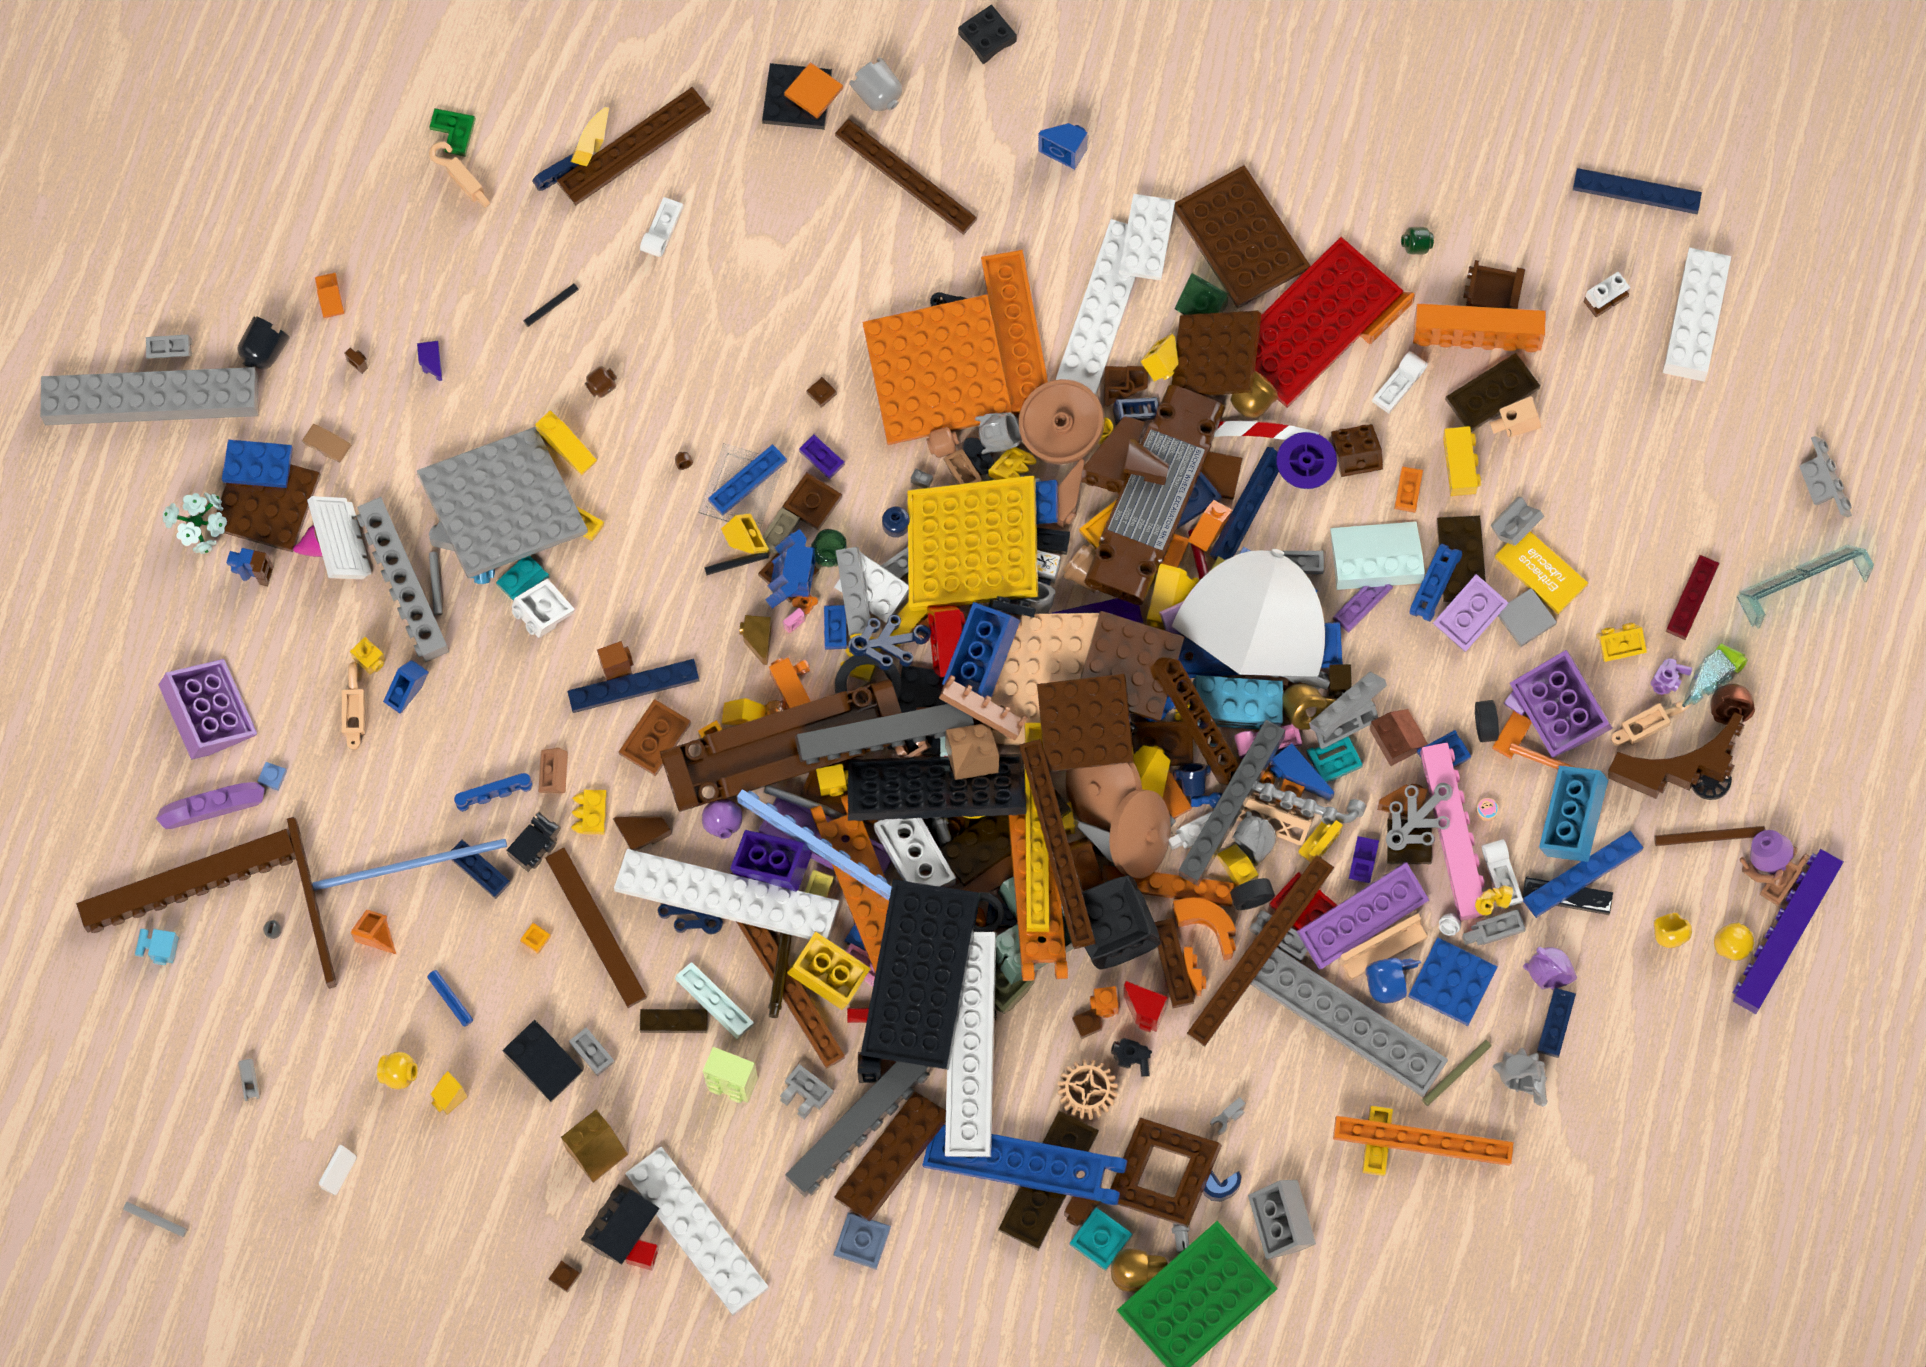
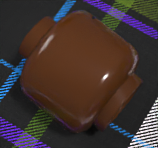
M599 366L587 374L585 385L593 397L603 398L616 389L614 380L617 379V376L611 368L607 370L605 367Z

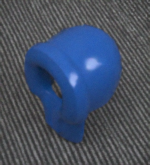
M1388 958L1369 964L1365 968V975L1371 996L1376 1001L1384 1004L1404 999L1407 995V988L1403 971L1417 968L1421 961L1413 960L1412 958L1403 960Z

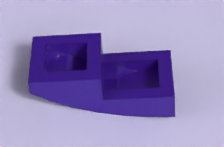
M1357 836L1349 879L1365 883L1371 882L1379 840Z

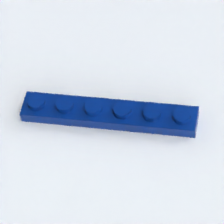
M1629 831L1592 854L1588 862L1581 861L1524 897L1523 902L1535 918L1637 855L1644 847L1633 833Z

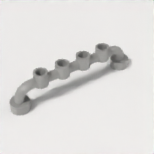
M1258 783L1255 788L1256 791L1260 792L1259 797L1262 800L1269 802L1274 797L1281 800L1280 805L1285 809H1292L1293 805L1301 807V814L1306 817H1312L1314 813L1322 815L1321 820L1327 825H1332L1335 820L1341 823H1350L1357 817H1362L1366 809L1365 803L1352 799L1347 807L1349 814H1341L1333 807L1325 808L1317 805V802L1312 799L1304 800L1297 797L1291 791L1283 792L1278 790L1270 783Z

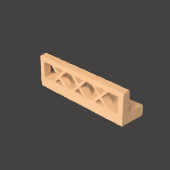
M1253 791L1237 821L1241 822L1244 819L1245 812L1255 810L1268 822L1274 818L1280 820L1283 827L1274 828L1277 837L1303 846L1315 815L1306 817L1297 808L1285 809L1280 805L1279 801L1274 799L1269 802L1264 801L1259 797V793ZM1296 826L1303 829L1301 838L1293 836L1289 828Z
M1419 914L1408 918L1342 954L1339 962L1350 981L1364 974L1365 968L1369 964L1393 958L1425 941L1428 936L1420 925L1421 918Z

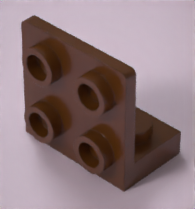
M1372 424L1331 432V437L1338 454L1341 477L1383 470L1382 448Z

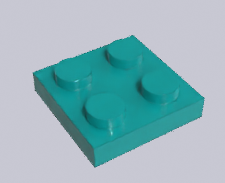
M1095 1208L1069 1245L1107 1271L1116 1254L1124 1248L1133 1234L1101 1210Z

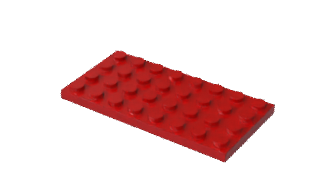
M1340 237L1261 314L1255 371L1273 385L1278 394L1277 400L1288 408L1403 294L1404 290L1344 238Z

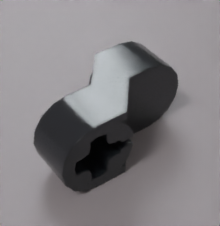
M975 437L965 439L962 443V449L978 473L988 474L989 470L986 471V469H990L994 465L993 458L989 453L982 454L985 447L979 439Z

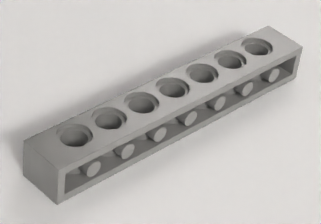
M379 497L358 506L360 514L356 515L360 526H365L367 529V533L364 535L369 546L373 544L376 551L372 553L377 564L382 563L384 570H381V574L385 583L390 581L392 588L389 589L393 601L398 600L401 606L397 610L401 619H406L409 624L405 628L410 639L414 637L417 642L413 646L418 657L423 656L424 661L428 662L449 653L447 644L382 498ZM374 522L382 523L377 528L371 527ZM383 540L390 541L387 546H380ZM393 558L398 559L396 564H388L389 560ZM400 577H405V578H406L405 582H403V583H396V580H397L398 578H400ZM407 596H414L411 602L404 601ZM416 614L423 615L418 621L412 620ZM422 634H431L428 639H421Z

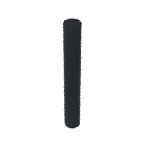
M573 283L524 319L525 325L527 327L531 326L579 290L578 287Z
M768 552L750 554L707 566L704 569L707 576L768 559L769 556Z

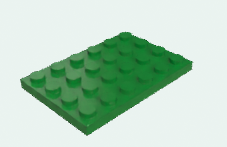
M1216 1221L1119 1307L1116 1312L1165 1367H1191L1278 1288L1225 1228Z

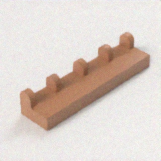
M952 675L947 679L939 699L1009 738L1017 739L1022 726L1027 721L1026 716L1023 715L1019 718L1009 712L1010 707L1006 706L1003 709L991 702L990 696L987 695L984 698L971 691L972 686L969 684L967 687H964L955 682V677Z

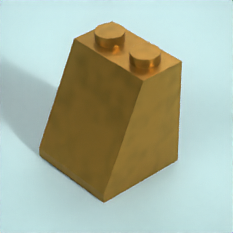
M597 1109L561 1136L567 1152L593 1183L628 1156L611 1126Z

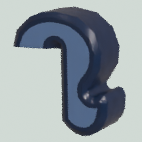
M1211 1171L1203 1191L1204 1196L1211 1201L1222 1202L1234 1196L1239 1190L1242 1179L1240 1171L1221 1183L1214 1172Z

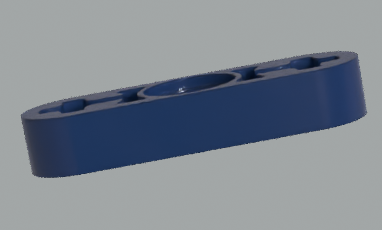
M573 153L538 173L533 178L532 182L538 191H543L556 184L558 179L580 165L571 162Z

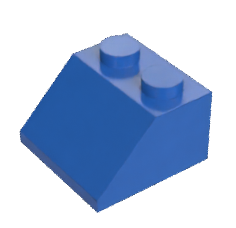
M1070 123L1040 130L1038 133V151L1075 170L1087 151L1088 132L1079 125L1074 126Z

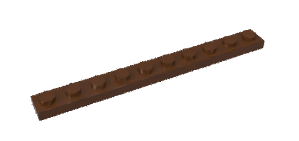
M1038 739L1019 744L1073 948L1078 949L1096 944L1041 740Z
M1316 854L1187 1032L1188 1036L1206 1047L1333 872L1334 866Z

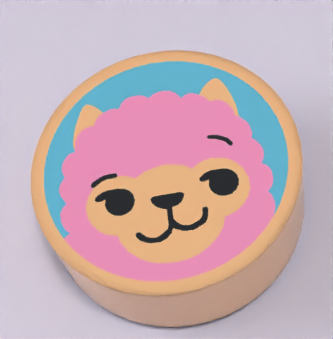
M1491 798L1480 800L1476 807L1478 817L1484 821L1495 819L1499 811L1497 802Z

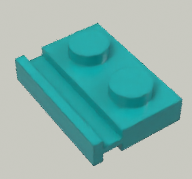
M527 556L518 561L496 581V584L514 601L519 595L548 579L549 574L531 556Z

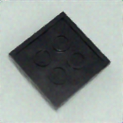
M770 63L762 124L825 130L828 107L817 119L784 94L806 67ZM820 68L832 77V69Z

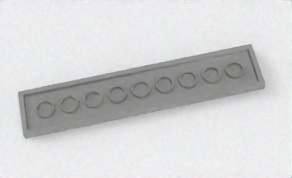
M1278 948L1251 983L1252 986L1421 1097L1425 1096L1448 1062L1447 1058Z

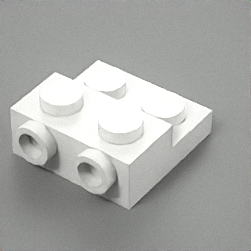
M548 579L516 597L511 607L514 617L522 619L526 623V629L529 634H535L538 638L555 629L557 623L571 616L575 610Z

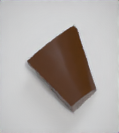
M1105 366L1104 406H1110L1116 400L1125 399L1148 388V372L1144 366Z
M1130 438L1123 472L1143 476L1146 482L1165 485L1169 464L1139 442Z
M661 815L613 818L630 850L637 851L650 843L653 845L672 835L670 828Z

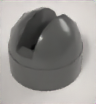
M269 920L265 923L263 931L269 939H276L281 935L282 928L277 921ZM271 924H274L271 934L269 933Z

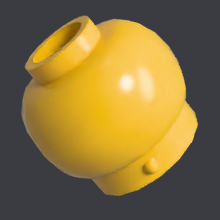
M394 1052L381 1056L377 1066V1078L381 1084H386L392 1089L400 1090L407 1088L417 1078V1064L414 1063L413 1058L407 1053Z

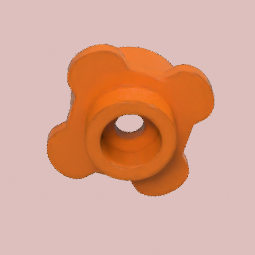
M811 595L809 597L798 596L792 600V605L800 608L805 615L809 614L813 607L818 604L817 597H812Z

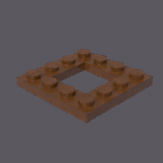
M1139 1118L1123 1159L1127 1160L1125 1173H1116L1110 1188L1120 1193L1117 1205L1188 1228L1222 1145L1207 1138ZM1154 1147L1190 1158L1174 1198L1138 1186Z

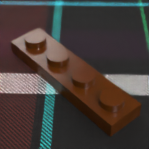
M1170 918L1154 922L1161 942L1157 949L1172 1009L1194 1004L1174 920Z

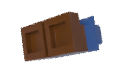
M241 548L240 553L229 552L226 563L228 566H231L232 573L239 574L243 581L249 580L251 576L256 577L259 585L268 587L274 566L267 553Z

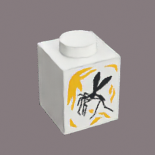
M1037 550L1038 577L1050 579L1051 582L1055 583L1060 566V556Z

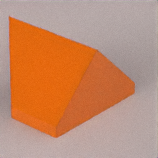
M366 909L351 931L354 941L396 954L386 920L387 916Z

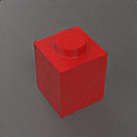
M638 1240L625 1259L626 1264L653 1271L659 1251L658 1245Z

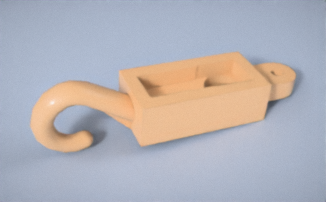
M445 142L433 144L429 151L431 160L436 164L446 167L449 176L473 203L478 201L484 208L489 206L490 202L484 196L481 184L457 157L450 160L436 156V151L439 148H445L451 153V146Z
M351 662L348 666L349 690H342L343 736L347 735V746L351 750H357L360 747V735H365L364 689H358L356 662ZM356 717L359 719V726L357 728L348 727V720L350 718Z
M1690 698L1683 699L1677 702L1675 707L1665 710L1659 703L1623 722L1621 724L1622 729L1612 735V743L1615 746H1621L1629 741L1631 745H1634L1670 726V717L1687 710L1691 706L1692 700ZM1635 724L1641 725L1643 729L1637 735H1634L1630 730V727Z

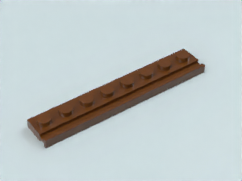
M691 87L594 154L587 166L578 165L558 179L557 184L576 206L709 114L711 109L705 104V101L697 91Z

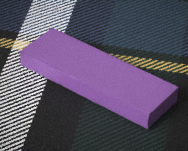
M1389 584L1379 587L1363 586L1333 616V620L1339 622L1340 626L1349 633L1393 589V586Z

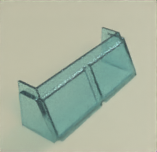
M1845 545L1796 566V570H1787L1739 591L1740 595L1736 597L1751 626L1756 625L1759 629L1766 614L1758 599L1851 559L1854 561L1864 582H1867L1874 564L1866 549Z

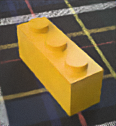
M1470 426L1446 428L1443 433V443L1450 496L1476 494L1477 488L1481 486L1480 474H1476L1475 466H1478V455L1473 453V446H1476L1475 434H1471Z

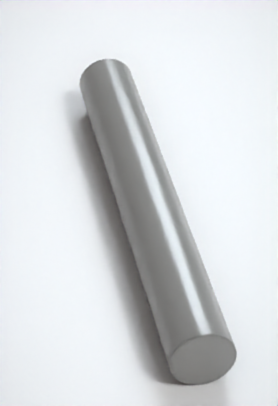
M430 552L434 615H442L438 553Z
M126 1202L123 1210L181 1237H185L187 1233L186 1228L134 1204Z

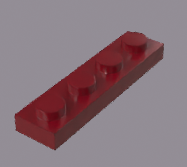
M1699 555L1668 624L1667 633L1686 640L1719 567V562Z

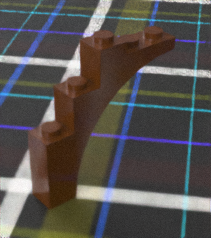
M1734 713L1727 726L1713 740L1685 755L1667 759H1645L1617 752L1608 770V779L1657 799L1659 793H1664L1668 782L1690 791L1693 784H1698L1701 774L1723 783L1726 776H1731L1735 767L1732 764L1733 756L1731 754L1736 745L1734 739L1736 736H1741L1745 726L1742 724L1743 716Z

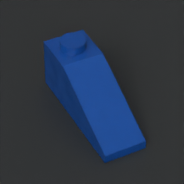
M1292 743L1271 760V771L1277 778L1281 777L1283 780L1286 779L1304 786L1305 791L1331 801L1333 799L1334 791Z

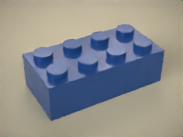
M973 602L942 684L944 685L952 675L955 677V682L964 687H967L969 684L972 686L971 691L984 698L987 695L992 697L1021 620Z

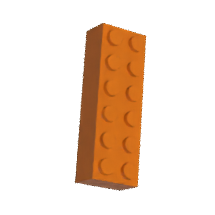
M1417 304L1414 317L1413 344H1418L1419 346L1439 345L1444 348L1461 346L1464 349L1482 347L1485 350L1503 348L1505 351H1515L1516 349L1525 350L1526 352L1541 351L1545 337L1546 311Z

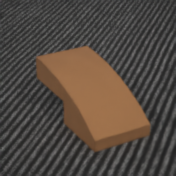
M315 424L311 426L302 439L306 446L320 451L325 457L339 463L352 446L339 436Z

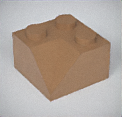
M978 724L946 730L945 748L955 780L998 773L999 753L990 726Z

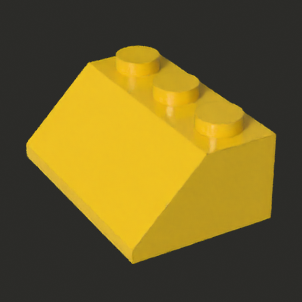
M815 931L787 974L843 1010L849 1004L871 968Z

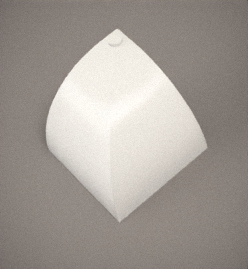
M1278 549L1244 552L1216 566L1192 589L1181 605L1172 624L1173 628L1241 675L1318 677L1321 669L1325 646V627L1319 598L1303 570L1284 556L1283 551Z

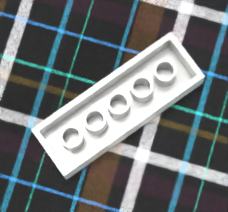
M1689 247L1663 373L1705 382L1731 256Z

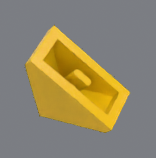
M746 698L724 702L722 725L736 726L767 716L768 707Z

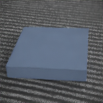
M848 1212L834 1256L877 1270L891 1226L874 1220L869 1222L859 1215Z

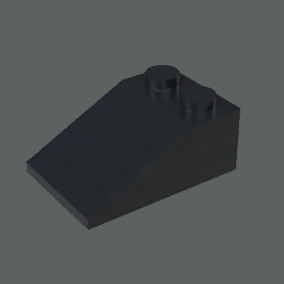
M535 1019L502 1050L504 1056L550 1102L583 1072Z

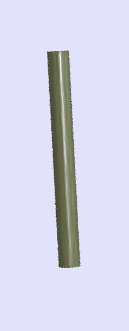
M1487 1040L1480 1044L1422 1099L1423 1103L1429 1106L1492 1045Z

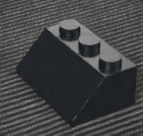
M618 1184L611 1192L605 1205L598 1211L592 1224L586 1229L581 1241L597 1254L622 1265L660 1208L633 1190Z

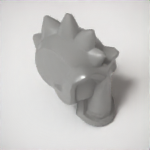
M1520 1048L1516 1055L1504 1052L1502 1062L1494 1064L1493 1068L1500 1074V1078L1505 1086L1516 1090V1092L1524 1091L1531 1094L1537 1105L1546 1106L1548 1103L1545 1086L1547 1077L1545 1076L1544 1062L1538 1061V1053L1528 1056L1524 1048Z

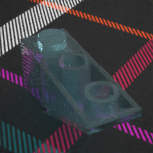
M1720 649L1707 656L1697 667L1683 701V707L1691 703L1693 705L1697 704L1702 700L1704 694L1709 696L1717 690L1718 685L1724 686L1732 680L1733 677L1731 675L1736 670V667Z

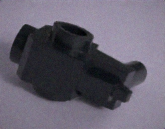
M1126 1038L1113 1042L1111 1054L1114 1055L1115 1061H1118V1066L1130 1069L1131 1065L1135 1063L1140 1064L1141 1077L1150 1076L1149 1058H1151L1152 1050H1148L1147 1046L1140 1045L1139 1042Z

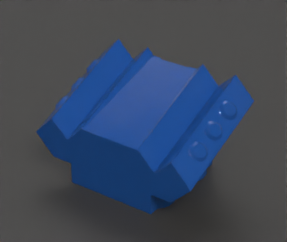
M800 529L789 534L775 547L779 556L772 561L774 564L772 580L767 585L773 594L765 599L772 609L789 597L810 596L816 563L815 548L805 547L807 538Z

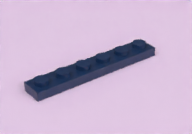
M1580 168L1576 170L1573 191L1697 215L1702 192Z
M1273 447L1266 448L1210 553L1214 560H1217L1218 556L1227 560L1236 554L1279 473L1277 468L1278 452Z
M690 659L568 690L567 692L572 712L576 713L699 682L700 680L695 661Z

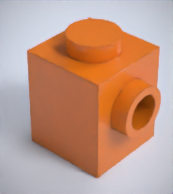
M1116 986L1094 989L1093 996H1090L1091 1009H1095L1096 1017L1109 1018L1118 1014Z

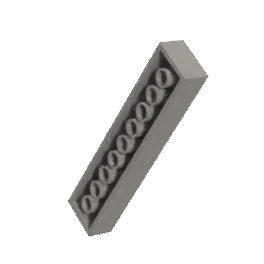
M255 367L41 376L40 417L45 425L258 416V374Z

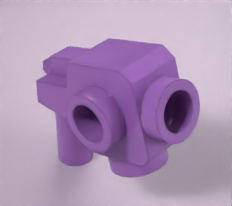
M1668 658L1664 660L1650 682L1653 690L1661 695L1669 694L1671 690L1676 692L1682 682L1678 679L1680 676L1678 673L1690 676L1692 667L1677 664L1674 659Z

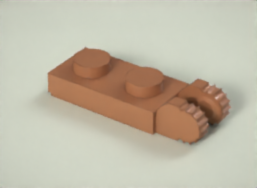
M1795 846L1793 847V857L1798 852V848ZM1808 854L1803 855L1798 866L1790 860L1785 866L1786 869L1782 875L1783 878H1788L1785 885L1779 888L1773 883H1767L1760 895L1776 906H1779L1801 874L1802 868L1810 856Z

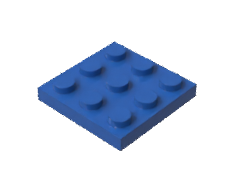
M1437 937L1408 997L1469 1026L1498 966Z

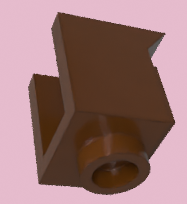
M1073 1196L1064 1211V1216L1067 1217L1066 1221L1076 1227L1083 1222L1085 1223L1091 1215L1093 1207L1099 1206L1100 1201Z

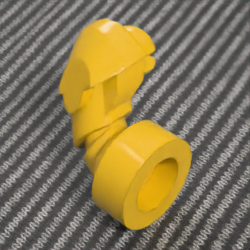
M1502 885L1499 888H1492V891L1491 889L1484 891L1480 897L1476 898V911L1481 915H1489L1494 908V902H1496L1498 907L1507 909L1512 899L1513 888Z

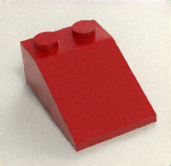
M954 605L927 607L928 625L931 631L930 644L933 670L940 677H945L962 632V625L965 624L964 613L960 612V609Z

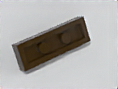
M640 1009V1033H707V1010Z

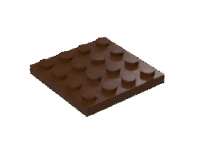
M1255 310L1180 315L1176 343L1178 365L1173 370L1174 374L1171 385L1179 386L1203 396L1252 393L1261 313Z
M290 464L287 488L226 483L221 497V507L223 510L217 509L216 513L220 512L222 517H225L227 520L224 534L293 553V547L297 543L309 510L307 500L314 496L321 476L320 472Z
M1100 611L1080 679L1125 674L1129 712L1160 721L1168 693L1158 678L1154 665L1157 659L1161 657L1178 659L1184 637ZM1169 664L1167 665V672H1168L1169 669H1170V665H1169Z
M1125 674L1037 684L1043 749L1049 772L1134 762Z

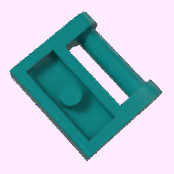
M1349 736L1323 749L1319 746L1315 749L1312 747L1306 750L1307 756L1315 770L1326 783L1363 767ZM1343 745L1346 748L1323 760L1318 758V756Z

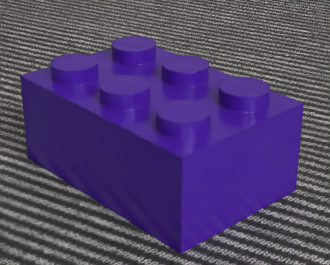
M745 830L730 870L736 876L769 883L797 892L812 853L803 842Z

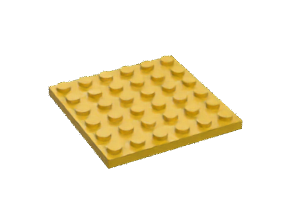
M1034 475L907 491L908 515L910 517L908 525L910 611L927 610V607L970 605L973 602L978 604L988 603L990 598L997 599V596L1010 598V600L1038 597L1036 481Z

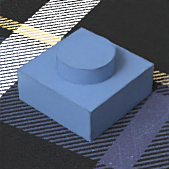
M265 762L257 782L260 785L279 791L287 770Z

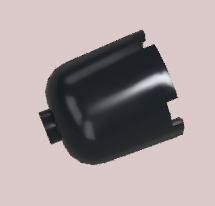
M256 316L252 318L242 336L237 352L244 360V366L268 369L274 364L289 341L290 336L282 330L279 333L271 328L272 323Z

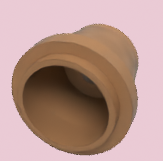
M1090 543L1088 547L1084 544L1062 571L1065 573L1063 577L1067 581L1070 579L1095 593V589L1088 587L1084 583L1096 554L1095 547Z

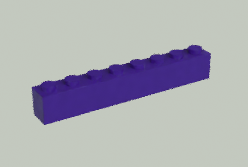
M1822 849L1819 850L1817 855L1812 853L1807 862L1810 868L1807 873L1802 871L1796 881L1799 887L1796 891L1791 890L1785 900L1789 903L1786 909H1780L1775 918L1778 921L1775 928L1770 926L1764 937L1768 939L1765 946L1759 945L1754 954V957L1757 958L1754 965L1748 964L1743 973L1747 977L1743 983L1738 982L1732 993L1736 995L1733 1002L1757 1014L1844 861Z

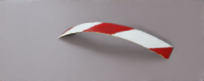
M1222 421L1219 423L1214 437L1253 436L1286 440L1290 436L1301 432H1312L1319 435L1320 433L1277 423Z

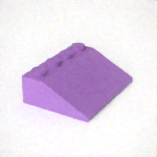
M1567 650L1510 682L1512 689L1552 758L1592 741L1613 729Z
M224 659L166 672L158 684L191 760L212 755L257 735Z

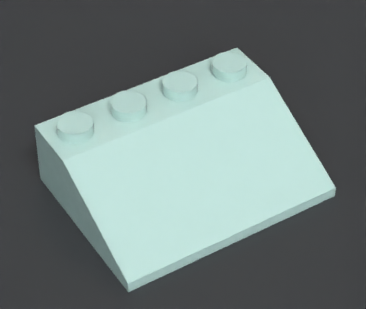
M1417 522L1330 528L1337 590L1362 588L1363 586L1379 587L1386 584L1394 586L1422 583L1425 572Z

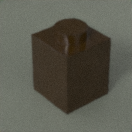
M1329 664V696H1334V698L1338 699L1352 687L1351 664Z

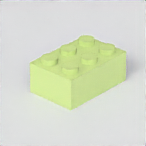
M713 1047L703 1069L706 1086L710 1092L721 1095V1093L729 1095V1099L737 1103H742V1101L749 1102L758 1080L754 1062Z

